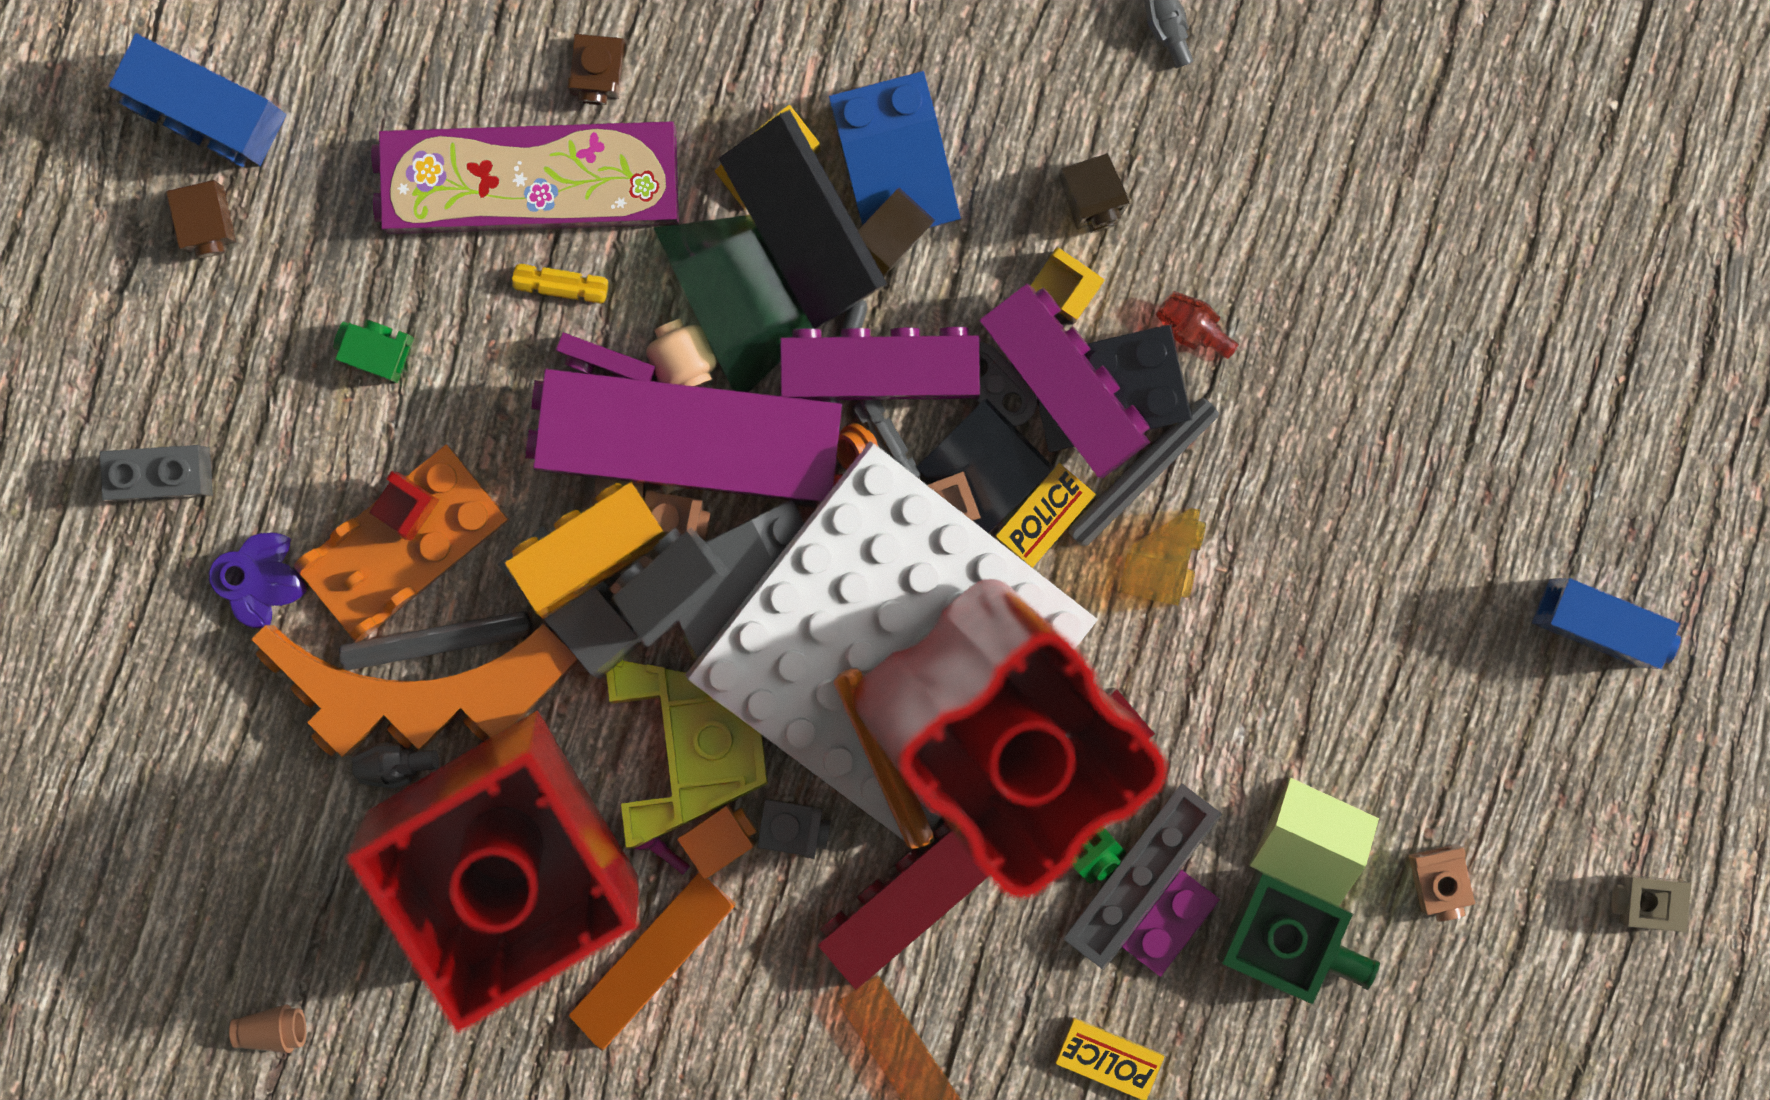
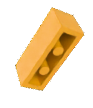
M632 482L625 486H622L621 483H616L606 488L595 498L597 504L585 512L580 513L579 510L569 512L555 522L553 525L556 529L541 540L537 537L529 538L512 550L514 557L505 562L536 613L543 619L654 549L653 547L666 536Z

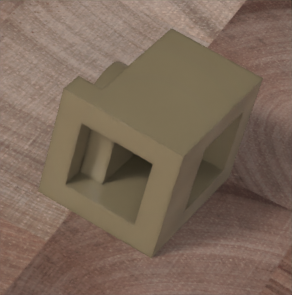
M1624 874L1623 885L1616 884L1613 889L1612 911L1614 914H1620L1619 923L1628 927L1687 932L1692 883L1680 879ZM1645 892H1650L1653 896V904L1649 909L1642 910L1640 908L1641 895Z

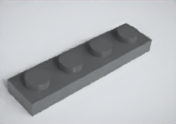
M1181 783L1064 937V940L1101 969L1105 970L1222 816V813Z

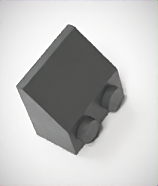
M692 527L683 535L676 528L673 529L653 547L659 554L655 560L646 568L638 561L616 580L622 589L613 596V599L647 647L731 573V570Z

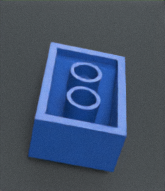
M924 71L829 96L831 112L862 226L899 187L935 220L929 228L961 220Z

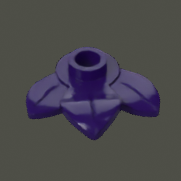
M259 533L250 536L238 552L223 553L210 566L209 583L212 589L220 597L229 600L234 617L246 626L262 629L265 625H270L272 620L271 606L290 604L302 597L307 591L306 584L300 575L289 565L282 563L291 543V539L288 536L279 533ZM232 566L240 568L243 572V579L238 585H230L225 579L226 570Z

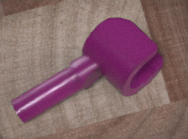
M660 836L635 848L651 850L682 875L690 867L688 863L660 840Z

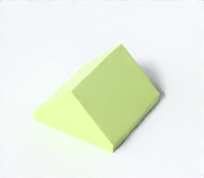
M1289 777L1249 866L1339 906L1366 867L1379 818Z

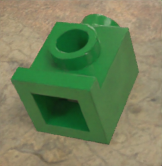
M365 319L362 327L343 321L338 328L333 343V349L338 350L335 360L398 383L414 337L398 330L396 339L390 338L393 331L392 328Z

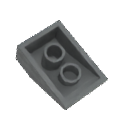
M793 499L775 506L705 542L731 570V573L675 622L693 659L699 657L804 525Z

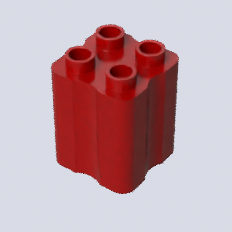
M984 579L970 586L942 610L935 627L923 640L910 648L891 653L860 680L854 691L853 705L857 715L908 783L932 811L938 812L974 860L998 888L1014 898L1032 897L1044 890L1074 864L1079 850L1094 833L1109 824L1125 821L1162 788L1167 776V763L1163 753L1141 726L1098 686L1096 672L1075 646L1005 582L997 579Z

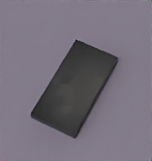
M791 110L778 114L718 158L813 329L827 324L887 284Z

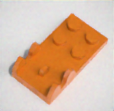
M448 444L444 445L406 476L439 499V502L413 540L403 539L396 534L397 531L369 513L376 503L375 501L356 518H352L334 529L329 540L320 547L305 553L294 564V568L310 585L355 643L366 638L509 521V518Z

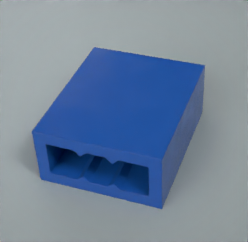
M1571 578L1549 579L1531 623L1638 668L1662 670L1665 662L1670 664L1673 661L1681 643V636L1676 635L1681 623Z

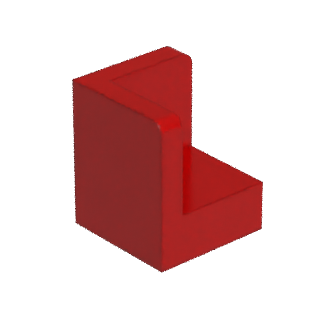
M391 471L386 478L389 484L369 513L397 531L396 534L403 539L413 540L439 502V499L401 473Z

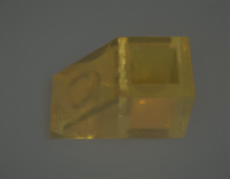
M1194 508L1186 509L1130 544L1118 593L1173 606H1179L1181 597L1189 599L1195 577V570L1188 568L1192 549L1200 551L1206 529V522L1198 521L1201 510Z

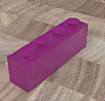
M1025 284L981 318L980 321L1097 477L1104 478L1150 443L1144 435V432L1150 429V427L1133 405L1125 410L1114 393L1120 387L1107 369L1102 365L1095 370L1084 354L1091 349L1073 326L1067 331L1054 316L1061 309L1048 291L1042 287L1036 292L1032 286Z
M967 327L939 328V336H920L919 328L890 329L889 337H871L870 329L866 328L841 329V337H821L820 329L792 330V338H781V397L815 401L979 399V335L969 336V328Z

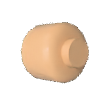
M677 319L654 330L657 339L648 345L646 356L650 365L656 367L655 376L658 382L700 387L713 380L710 373L717 367L718 361L703 327L699 325L684 327L682 320Z

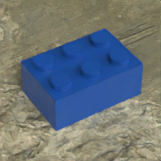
M135 33L109 84V87L122 95L118 103L130 109L133 113L157 124L160 116L166 118L163 126L172 130L173 133L199 146L204 138L209 140L208 149L242 168L247 160L259 166L262 165L287 116L270 100Z

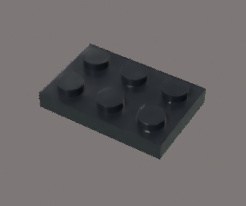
M1171 324L1087 343L1091 350L1084 354L1095 370L1102 365L1107 369L1120 387L1114 393L1125 410L1133 405L1149 425L1150 429L1148 430L1193 420ZM1037 397L1048 451L1051 453L1075 447Z

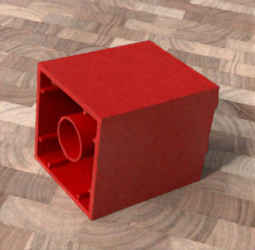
M538 710L369 809L347 855L348 861L456 1034L461 1033L638 928L639 876Z

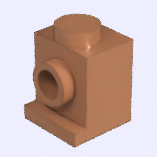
M1453 844L1408 855L1421 912L1426 915L1435 914L1436 920L1441 922L1464 917L1466 915L1464 907L1475 905L1465 861L1464 847ZM1444 877H1451L1454 882V888L1451 893L1442 895L1438 890V883Z

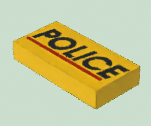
M1058 463L995 537L1033 568L1096 494L1062 464Z
M1073 1017L1055 1064L1138 1099L1147 1100L1165 1056L1162 1053Z

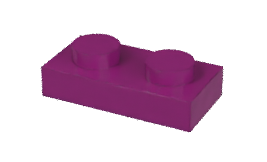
M562 332L556 351L567 356L564 365L586 374H592L594 367L613 373L612 377L654 382L656 377L655 366Z
M1181 869L1122 947L1161 977L1220 899Z

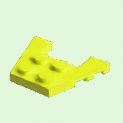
M622 660L606 674L609 702L615 704L661 698L672 796L667 798L621 803L626 848H636L768 784L762 734L689 681L685 675L686 673L665 669L664 667Z

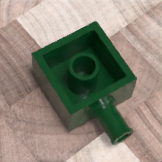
M1258 869L1253 874L1216 957L1223 965L1312 1005L1325 976L1329 972L1360 985L1363 989L1369 990L1380 967L1379 961L1367 958L1341 945L1342 938L1353 916L1351 912Z

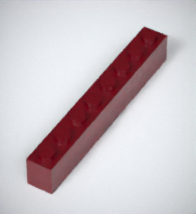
M1113 688L1106 693L1141 726L1150 738L1155 735L1152 729L1117 689ZM945 820L932 831L933 837L936 839L922 852L917 848L909 850L893 865L899 871L885 884L877 878L858 894L856 898L861 904L847 916L840 910L819 928L824 936L818 940L817 946L855 990L861 987L989 877Z

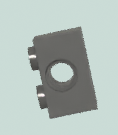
M187 445L99 451L103 501L127 502L213 496L210 447Z

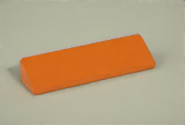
M699 872L568 1016L603 1051L728 915L736 903L709 878L704 880Z

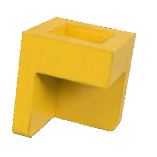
M1056 247L1030 286L1036 292L1044 287L1060 307L1061 311L1058 313L1075 324L1105 279L1059 247Z

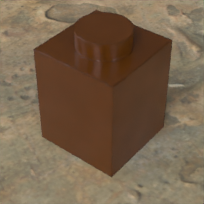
M212 180L166 191L179 249L187 253H195V257L201 259L225 253L224 245L237 243L223 185Z

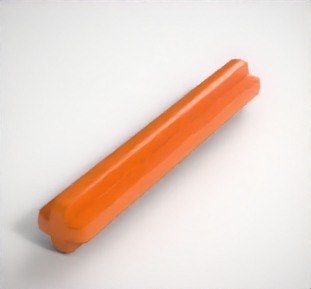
M857 668L845 670L834 679L835 688L902 837L910 849L925 846L933 838V832L913 787L898 770L854 709V691L863 675Z

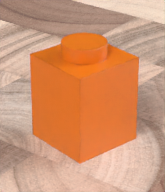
M728 803L680 835L678 841L705 880L752 849L756 843L751 836L757 832V829L742 807L734 812Z

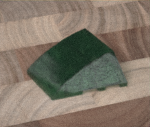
M750 215L655 227L654 230L733 391L749 393L754 386L781 362V338H792V330L813 329Z

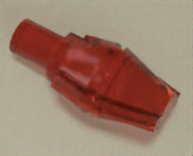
M1173 291L1156 312V316L1163 325H1172L1175 340L1195 350L1198 346H1202L1205 349L1211 347L1226 359H1229L1238 348L1239 343L1221 331L1222 327L1217 324L1220 316L1205 301Z

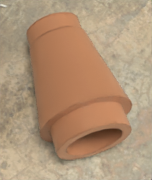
M288 1004L232 1019L229 1026L230 1042L234 1048L291 1053L294 1048L303 1047L306 1040L307 1029L304 1013L300 1008L292 1009Z

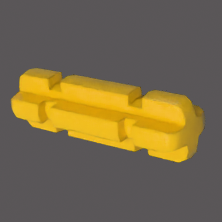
M517 264L512 277V287L517 291L533 293L535 289L542 295L574 300L584 297L586 302L599 304L605 302L609 285L608 280L602 276L588 274L587 278H584L581 273L545 267H542L540 271L537 270V267L526 264Z

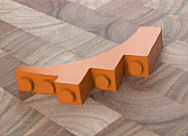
M548 623L542 624L527 639L504 655L480 667L453 676L418 681L387 680L343 670V668L328 663L297 645L275 625H265L251 639L260 648L255 654L265 666L274 673L282 670L295 682L290 689L304 704L310 708L317 704L321 708L307 722L315 730L311 737L327 754L333 756L337 752L341 757L350 755L386 718L392 723L387 730L407 749L412 744L418 750L425 748L462 710L468 715L463 721L465 725L478 738L485 741L488 737L491 738L520 721L579 662L577 657Z

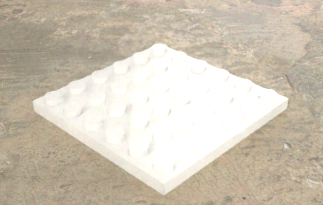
M870 441L685 675L689 681L903 839L835 688L834 679L837 675L845 670L857 668L864 677L891 653L905 650L919 643L935 627L943 609L974 583L984 579H997L1008 584L1060 631L1075 648L1098 619ZM914 790L932 829L941 818V815L938 812L932 811Z

